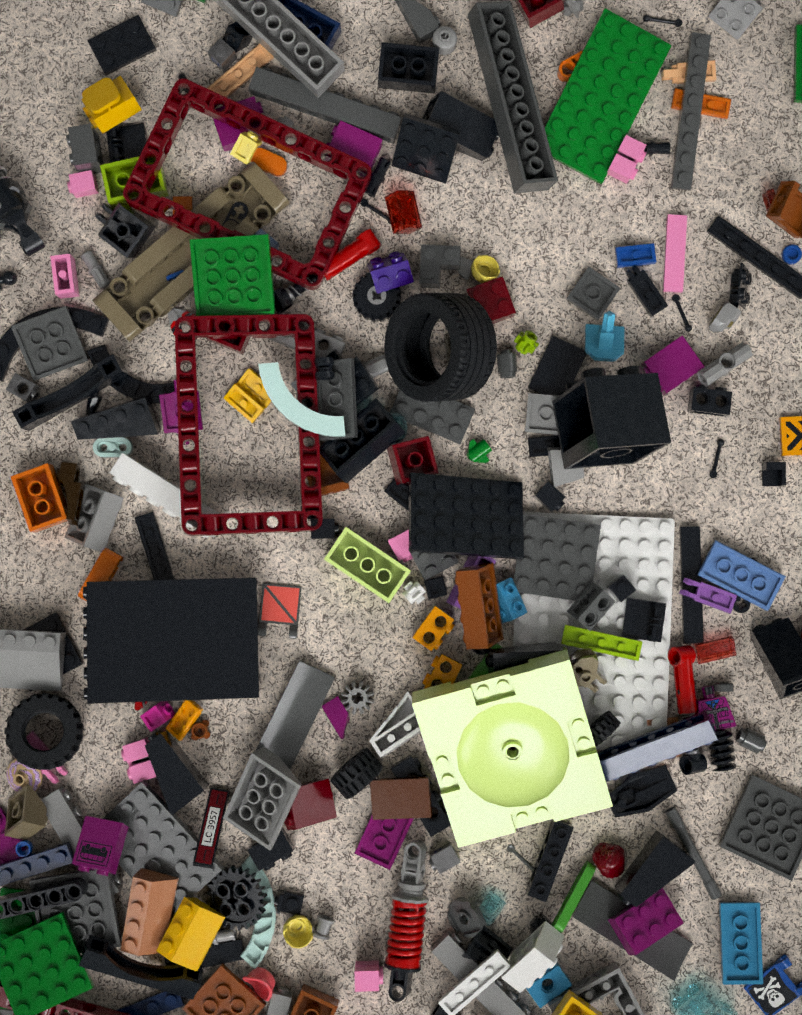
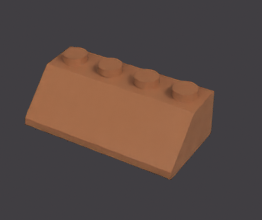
M141 868L133 876L120 951L137 956L158 954L156 950L171 923L179 878Z

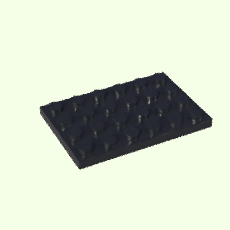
M411 472L409 474V551L523 559L522 482Z

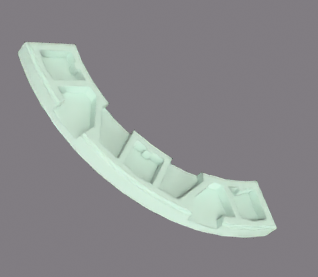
M278 362L258 364L262 384L267 395L278 411L289 421L304 430L330 437H345L344 416H328L305 407L287 389L281 377Z
M249 855L241 864L243 871L249 868L250 875L254 872L256 873L255 880L261 878L259 886H265L262 893L267 894L263 900L268 902L264 906L266 911L261 914L262 918L255 924L251 939L240 955L255 969L269 948L275 928L276 909L269 880L263 869L260 871L257 869Z

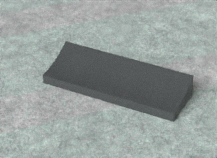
M300 660L256 750L262 747L267 748L279 756L286 766L291 769L335 677Z
M591 880L572 917L625 950L608 919L628 907V905L621 901L619 896ZM672 931L634 956L675 981L693 943Z

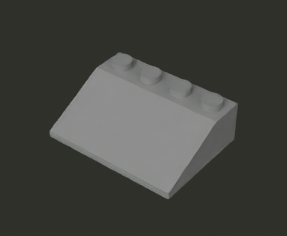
M0 628V688L62 691L66 632Z
M262 747L251 753L223 819L268 850H272L302 784L279 756Z

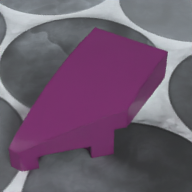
M337 696L322 705V708L340 739H344L345 730L350 718L340 697Z

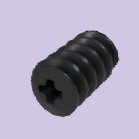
M727 729L716 730L718 740L714 741V745L709 746V749L715 750L714 753L710 754V757L716 758L715 761L710 763L717 766L712 771L732 770L736 768V764L731 762L736 759L734 755H731L735 749L729 747L734 741L728 738L733 733L727 731Z

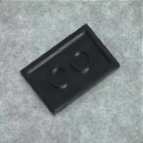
M552 335L528 389L539 394H563L565 392L564 385L575 380L587 353L585 350Z

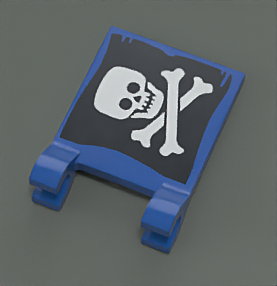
M783 954L773 965L763 971V984H747L744 986V989L765 1015L777 1014L802 995V981L796 986L784 972V969L792 965L786 954Z

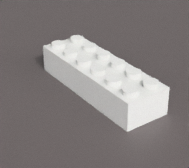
M122 453L110 471V474L114 475L113 480L121 485L131 486L129 490L138 496H147V502L157 507L161 505L164 507L163 512L171 517H180L179 522L181 523L180 488L137 460ZM201 502L202 514H220ZM190 520L186 526L197 528L198 524L196 521Z

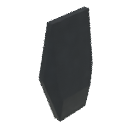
M663 765L631 775L610 792L613 807H610L614 817L649 812L677 792L667 766Z

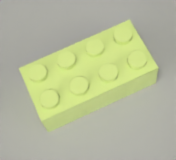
M345 527L324 558L331 565L388 603H390L411 572V570L347 527Z

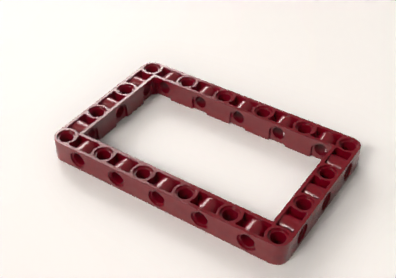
M188 79L176 81L123 190V197L127 204L199 239L247 236L236 230L231 231L221 226L219 222L200 213L195 214L186 210L184 206L163 196L162 198L150 193V190L190 108L242 132L251 131L259 136V140L348 181L344 192L340 193L332 210L328 226L324 227L315 246V252L310 263L302 264L292 259L290 255L270 247L271 262L275 258L282 260L281 265H272V273L308 290L318 289L322 285L370 183L371 167L366 162ZM182 89H189L187 94L183 95L180 93ZM218 105L225 106L222 111H217L215 108ZM257 121L260 123V126L253 128L250 126L251 123ZM166 123L173 124L170 129L163 128ZM288 138H294L296 142L294 144H288L286 143V140ZM328 154L331 156V159L324 161L321 157ZM153 157L156 159L153 164L146 163L149 158ZM364 171L367 175L361 178L357 176V172ZM133 192L139 193L136 199L129 198ZM343 205H347L351 210L344 213L340 208ZM168 209L175 210L172 216H166L165 212ZM204 225L211 227L207 233H203L200 230ZM332 240L334 245L328 248L324 246V242ZM310 275L317 276L318 280L314 283H310L307 280V277Z
M307 314L182 316L176 320L175 354L181 524L184 533L188 536L312 532L321 526L323 517L319 434L304 430L299 426L298 453L300 456L301 511L201 513L195 340L206 337H213V339H237V337L276 338V336H292L295 340L296 399L301 404L302 400L309 399L312 402V406L309 409L318 413L317 380L315 379L316 366H314V359L316 358L314 321L311 316ZM306 322L309 328L302 330L298 324ZM226 323L230 326V329L222 331L219 326ZM267 323L270 328L266 331L261 330L259 324ZM182 324H187L190 326V330L182 332L179 327ZM306 360L311 366L308 369H304L301 367L300 362ZM189 363L192 368L186 372L181 369V365ZM185 402H190L193 404V408L190 411H185L182 405ZM311 438L314 445L307 447L304 445L303 440ZM191 441L195 444L193 450L187 451L183 448L184 443ZM313 477L316 482L315 485L312 487L307 486L305 478ZM187 481H194L196 488L189 491L185 488V483ZM270 517H274L278 522V525L274 528L267 525V519ZM307 517H316L317 524L315 526L308 525ZM229 519H235L238 522V526L235 529H229L226 522ZM190 520H194L198 524L197 529L194 531L186 528V524Z

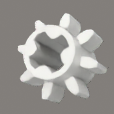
M410 581L404 586L405 591L402 594L411 605L415 601L419 604L425 599L423 594L426 591L418 581L414 584Z

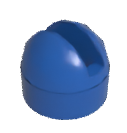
M28 840L20 841L15 848L17 855L26 857L33 851L32 843ZM27 845L28 849L22 851L21 847Z

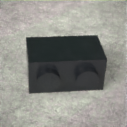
M282 828L272 850H268L257 842L250 846L247 851L257 869L260 871L264 868L267 871L276 865L274 862L282 859L284 861L293 855L291 852L294 851L295 847L284 828Z

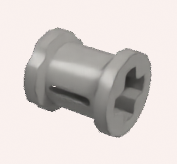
M319 914L313 936L322 940H329L330 936L328 934L335 920Z

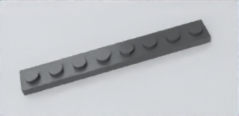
M695 32L690 34L671 189L690 191L692 188L711 35Z

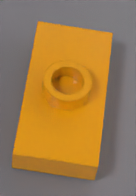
M185 700L165 729L177 740L182 741L204 709L194 700Z

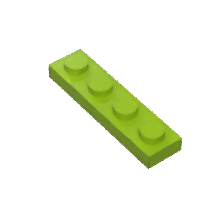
M564 625L561 644L582 649L590 648L595 652L639 661L643 643L569 625Z

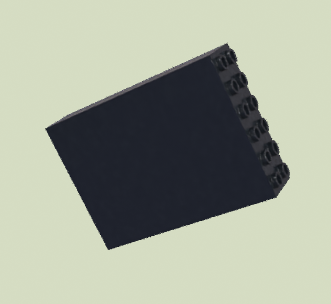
M257 578L87 582V587H83V598L87 600V607H83V618L87 620V627L83 628V637L87 640V647H84L83 650L84 659L87 660V667H84V679L87 680V687H84V700H87V704L259 698Z

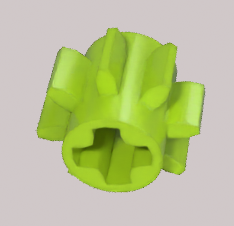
M529 330L525 331V333L520 331L514 339V342L517 343L515 345L516 350L521 354L526 355L528 352L532 354L539 345L536 342L538 339L536 334Z

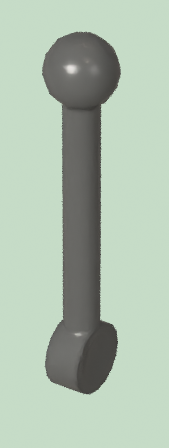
M508 845V852H513L533 873L534 867L515 850L513 845Z

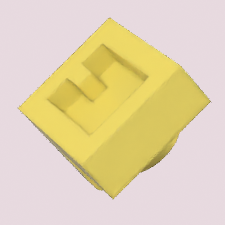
M251 131L240 133L230 155L247 165L250 163L257 147L261 146L262 141L258 139L259 136Z

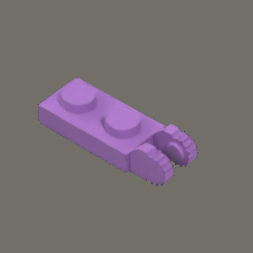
M684 578L683 582L685 584L695 586L697 589L695 594L688 590L680 589L679 594L731 614L737 595L703 582Z

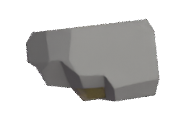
M725 302L711 321L709 330L715 333L731 328L742 312L729 302Z

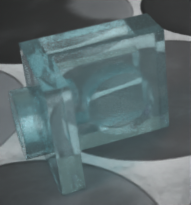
M492 891L488 892L479 906L488 926L495 921L506 904L505 901Z

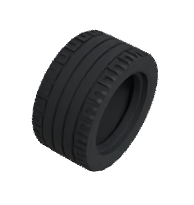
M460 293L415 294L405 299L396 308L389 320L385 333V360L394 383L405 395L414 400L436 402L465 399L477 393L492 374L497 353L495 329L484 307L468 295ZM439 319L445 324L451 342L449 364L442 375L434 367L430 354L431 333Z

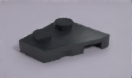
M484 926L471 939L462 957L483 962L498 949L508 959L513 948Z

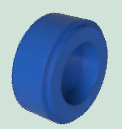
M793 244L786 246L781 253L782 260L789 265L796 264L802 257L801 249Z

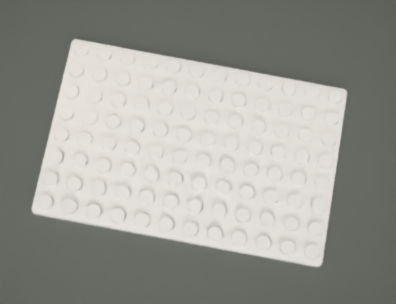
M523 512L526 515L601 525L593 582L616 602L594 626L592 631L622 637L627 598L666 603L661 642L628 638L643 642L639 661L595 652L599 661L597 670L606 678L607 683L603 685L595 679L593 683L599 689L596 693L588 687L586 689L583 686L578 687L589 726L607 711H610L621 723L611 736L596 746V749L605 750L667 726L668 651L670 649L675 521L671 518ZM620 575H624L636 589L635 592L622 602H618L606 588ZM519 593L527 613L514 619L513 646L556 642L568 649L569 657L576 650L582 649L561 644L564 625L586 629L567 612L575 600ZM647 720H652L651 726H647Z

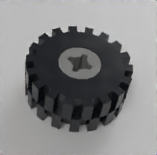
M369 272L365 277L359 278L360 281L355 284V289L353 290L354 306L358 314L362 315L367 321L369 319L371 322H384L385 319L389 320L396 308L400 305L401 290L397 287L376 294Z

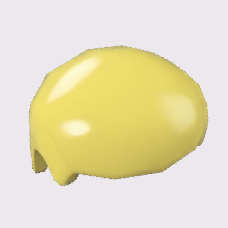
M478 255L471 265L472 276L480 283L496 279L500 273L497 261L488 255Z
M295 915L287 919L283 925V936L286 943L292 948L300 949L311 942L313 939L312 924L307 917Z

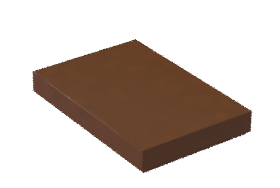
M429 777L374 779L370 783L373 820L432 817Z

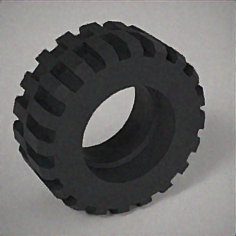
M34 694L30 698H24L18 706L11 710L13 712L6 720L7 727L4 730V734H6L5 742L10 749L9 752L18 762L33 769L50 770L64 765L78 752L84 737V725L80 713L73 704L55 694ZM41 713H51L62 722L64 729L63 737L56 747L44 751L37 750L29 744L26 738V727L34 716Z

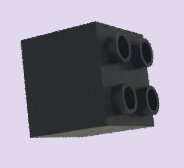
M640 366L624 367L617 371V375L606 376L604 368L585 370L581 372V380L564 385L565 392L552 401L564 469L635 464L671 443L658 373L642 374Z

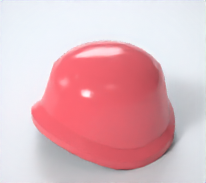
M257 967L248 975L243 976V981L249 983L261 999L265 1001L271 999L276 982L273 975L267 969Z

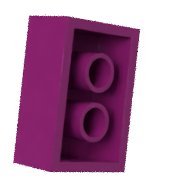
M663 888L639 906L635 907L631 904L608 919L628 955L639 954L684 924Z

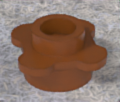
M203 720L192 725L191 738L194 741L210 737L211 734L208 731L209 722Z

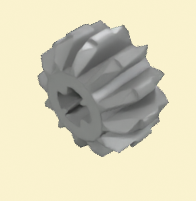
M352 681L353 689L346 685L345 688L349 693L342 692L341 694L344 697H348L341 702L342 704L349 702L345 709L349 710L351 706L354 707L353 714L356 713L357 708L363 714V706L367 710L371 708L366 702L374 703V699L368 698V696L374 695V692L370 691L367 693L366 691L370 688V685H366L363 689V681H360L359 687H356V682ZM357 692L363 696V700H359V702H355V698H352V695H356Z

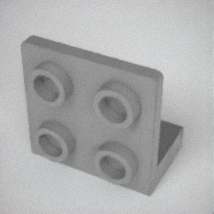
M720 0L709 14V18L735 39H739L756 16L765 8V5L758 0Z

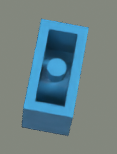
M557 962L552 969L548 968L542 978L535 979L534 984L529 989L526 987L539 1008H541L572 986V983ZM545 979L552 980L549 986L542 985Z

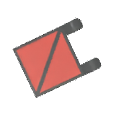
M263 583L258 625L259 636H266L267 623L290 625L289 638L297 639L301 586Z

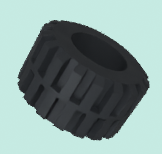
M368 748L362 749L332 776L331 783L345 799H350L379 775L383 765Z

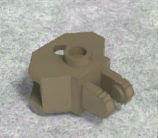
M590 648L579 649L570 656L578 687L583 686L585 689L588 687L596 693L599 689L593 683L595 679L603 685L607 683L606 678L597 670L599 661L593 650Z

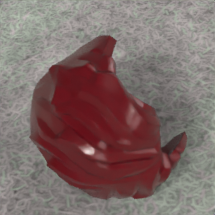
M601 842L595 847L592 860L602 876L611 879L619 877L625 869L624 849L617 844Z

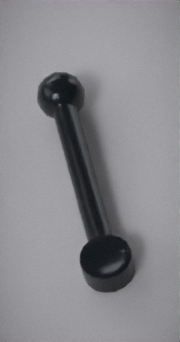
M648 14L643 16L644 22L654 21L673 24L676 27L682 25L681 19L673 21L650 17Z
M366 199L361 200L360 204L362 207L371 209L386 219L389 224L395 223L393 217H388L368 204Z
M674 294L672 301L677 305L685 324V331L690 332L692 326L689 325L680 305V296Z
M723 439L717 440L718 447L713 469L709 473L711 478L717 477L716 468L721 447L724 445Z

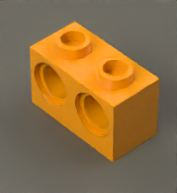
M434 606L412 638L430 651L433 649L437 650L443 642L441 638L444 633L449 634L455 626L452 623L454 619ZM438 616H443L446 619V624L443 627L435 625V619ZM426 632L434 634L433 642L427 643L423 640Z
M442 653L440 657L435 656L431 664L434 668L431 674H426L422 682L425 685L424 689L432 687L431 683L435 679L441 680L442 684L450 681L453 684L462 664ZM449 662L451 664L450 671H441V663Z

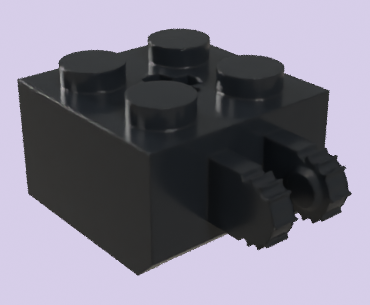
M103 203L102 208L111 215L108 219L98 212L95 215L104 224L98 233L99 237L126 258H135L156 226L126 203H118L115 209Z

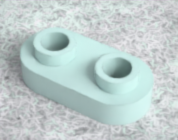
M124 437L99 438L93 444V451L97 456L103 458L120 457L122 453L129 456L133 451V444ZM104 444L107 445L106 451L101 450V446ZM122 444H125L127 447L125 451L120 450Z

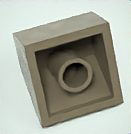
M27 784L8 799L4 836L28 840L46 826L48 821L46 816L47 808L31 785Z

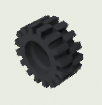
M610 711L605 712L590 725L595 746H598L607 737L611 736L621 724Z

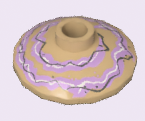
M17 759L10 762L7 768L6 777L8 783L16 792L27 784L31 785L36 792L42 785L43 776L41 770L26 767L18 762Z

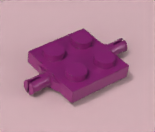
M173 379L175 391L159 395L164 433H178L176 379ZM197 390L198 430H203L199 390ZM185 402L182 408L185 411H190L193 408V404Z

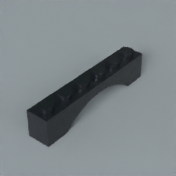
M112 354L96 363L84 375L67 386L42 398L28 402L12 411L21 429L31 431L127 376L129 373L121 358Z
M89 935L79 962L80 967L192 1000L201 985L203 975L202 968L194 971L181 965L159 966L136 961L122 954L109 940Z

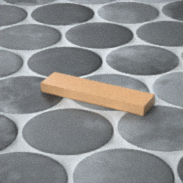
M259 43L207 89L228 98L253 76L256 67H264L274 59V56Z

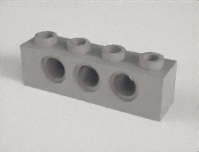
M300 322L298 324L300 329H308L306 323ZM314 328L316 358L326 357L335 349L342 356L346 346L342 342L343 339L336 335L329 337L325 335V331ZM292 336L267 338L295 350V340ZM321 342H328L329 348L324 351L320 350L319 344Z

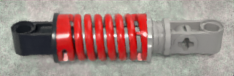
M415 840L406 845L401 868V879L398 880L399 891L392 893L393 908L391 909V914L393 916L390 917L392 923L389 925L391 931L388 933L390 939L387 941L389 946L386 949L389 954L385 958L384 967L391 970L388 993L389 997L395 1002L402 1001L410 994L413 973L421 971L422 967L419 961L422 958V938L424 936L423 930L425 928L424 922L427 912L424 906L427 905L429 899L423 895V889L426 886L423 878L427 847L420 840ZM413 846H416L418 848V855H415L412 852ZM397 986L403 989V995L398 993Z

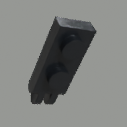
M635 265L632 269L636 275H633L631 270L626 271L629 278L627 283L649 316L653 317L668 305L644 270L640 271Z

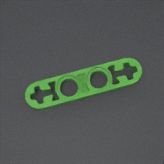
M586 861L552 922V926L560 933L567 926L596 870V866L589 861Z

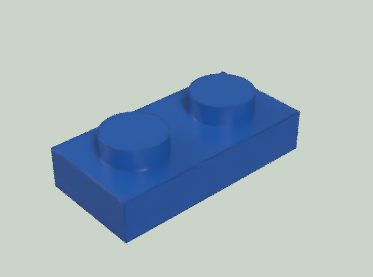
M654 243L615 248L617 268L656 264Z

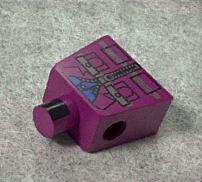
M713 685L701 687L703 698L696 700L698 710L696 714L707 711L715 731L735 727L736 722L724 695L715 696Z

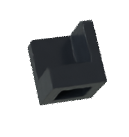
M786 462L762 463V486H786Z

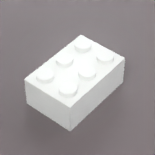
M545 921L514 949L509 959L511 967L503 973L501 978L519 993L526 987L529 989L534 984L535 979L542 978L548 968L552 969L557 963L558 958L556 957L563 948L562 941L564 935Z

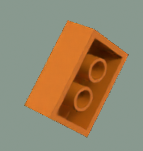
M46 463L10 476L30 532L36 533L67 522V503L60 483L56 479V471L52 464Z

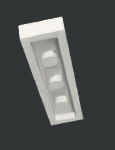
M497 949L438 1000V1004L448 1015H456L511 967V963Z

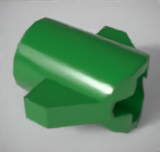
M472 439L468 444L467 457L473 462L487 463L489 459L486 455L492 449L484 439L478 443Z

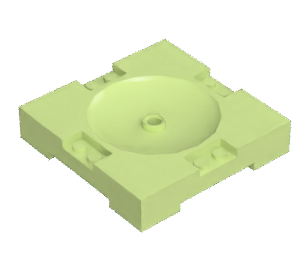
M567 649L529 659V663L453 684L450 681L412 692V706L429 759L431 758L458 848L515 833L516 828L554 819V822L613 807ZM510 747H516L515 750H508Z

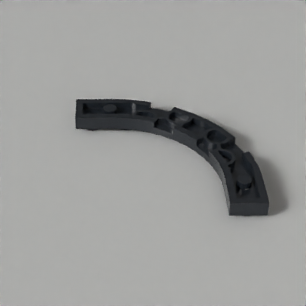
M54 307L37 311L22 318L15 324L29 320L31 318L37 317L39 315L45 314L47 312L56 310L61 307ZM68 307L76 328L100 337L104 336L109 323L108 318L87 310ZM12 328L7 330L0 339V381L4 382L13 357L20 349Z

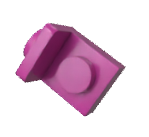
M161 701L140 717L150 732L171 719L176 713L167 701Z

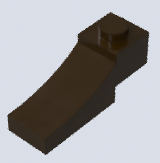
M61 462V467L56 472V479H58L61 486L65 487L67 495L66 520L70 525L78 526L85 491L82 483L78 482L80 468L77 463Z

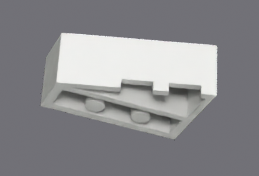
M407 691L403 699L369 740L380 758L385 757L421 732L412 706V695L409 691Z

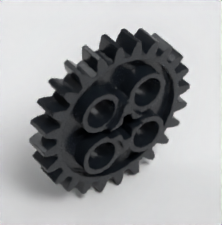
M235 865L229 868L227 866L224 867L207 884L210 889L205 892L210 896L206 899V902L211 903L210 907L225 916L223 927L230 924L231 930L237 926L238 931L242 928L248 929L251 925L254 926L262 918L261 914L266 911L264 906L268 904L267 901L263 900L267 896L266 893H262L265 886H259L261 878L255 880L256 873L254 872L250 875L249 868L243 871L242 865L237 868Z

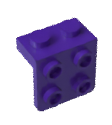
M395 251L389 253L388 257L382 259L381 257H376L367 263L377 294L414 282L408 259L404 253Z

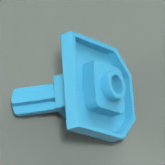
M611 311L604 313L602 325H585V352L595 361L614 362L624 354V327L614 326L615 313Z

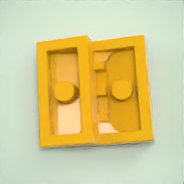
M252 368L247 369L223 398L251 423H254L272 402L264 389L260 375Z

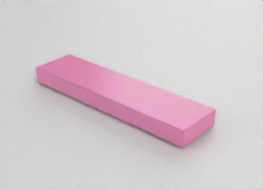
M667 215L663 292H683L687 215Z

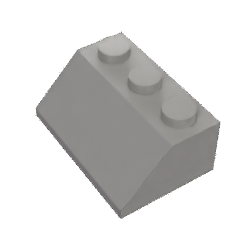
M85 483L78 526L69 524L64 538L84 547L102 552L108 544L109 535L115 525V520L122 507L124 498Z

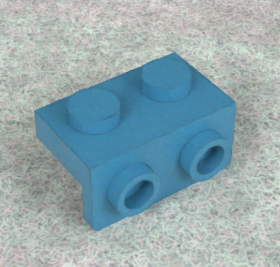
M511 577L496 584L502 624L527 613V609Z

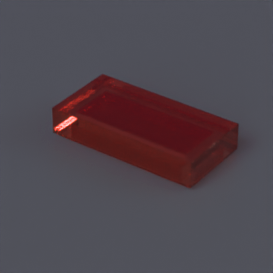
M733 636L694 644L698 664L736 656Z

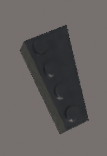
M149 395L80 416L71 421L77 440L158 435L161 432Z

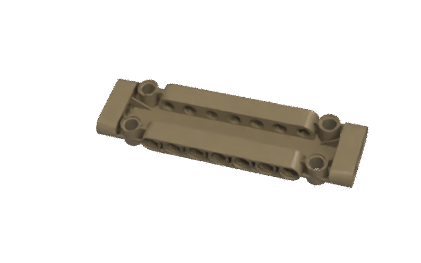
M252 162L237 176L231 177L228 180V184L224 187L221 186L213 191L191 212L195 214L200 213L219 222L222 226L232 205L236 202H243L248 207L246 218L242 221L237 219L240 213H245L243 206L240 205L239 208H234L236 215L234 217L230 215L229 219H234L237 222L229 220L225 222L223 227L250 236L254 235L260 228L269 225L271 219L288 206L290 202L255 162ZM238 183L242 185V188L240 190L236 191L232 189V186L234 184ZM261 212H265L268 215L265 219H259L257 216ZM204 225L200 231L207 233L211 227ZM172 227L126 266L122 271V275L114 278L110 285L92 300L129 342L147 327L152 326L158 317L166 315L194 291L189 239L199 238ZM184 270L175 279L167 281L166 276ZM124 284L125 288L123 291L117 292L115 291L116 286ZM146 312L151 314L149 320H141L142 314Z

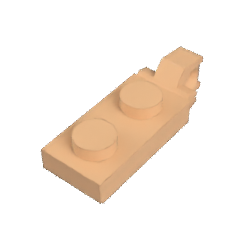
M714 60L708 61L705 82L716 81ZM687 62L672 65L671 69L663 70L661 72L662 81L672 80V84H684Z

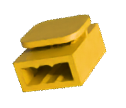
M121 75L114 80L103 78L86 88L82 93L83 98L81 100L85 105L82 109L94 129L98 127L102 134L142 110Z

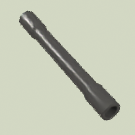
M676 807L667 809L665 813L688 854L695 860L694 865L703 880L710 898L715 900L721 897L722 893L710 875Z

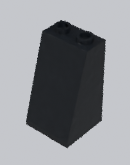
M440 91L430 99L422 118L461 131L456 151L480 161L490 158L494 151L493 143L499 138L495 119L443 91Z
M789 617L785 619L778 618L772 621L771 624L765 626L761 624L751 630L750 638L779 699L781 700L802 692V639Z
M556 642L487 649L488 655L485 656V663L488 667V673H493L529 663V659L567 648Z
M158 730L147 738L149 743L145 745L169 812L173 815L201 794L209 784L167 730L163 732Z
M656 830L615 885L618 891L617 895L626 905L632 904L637 907L692 866L695 860Z

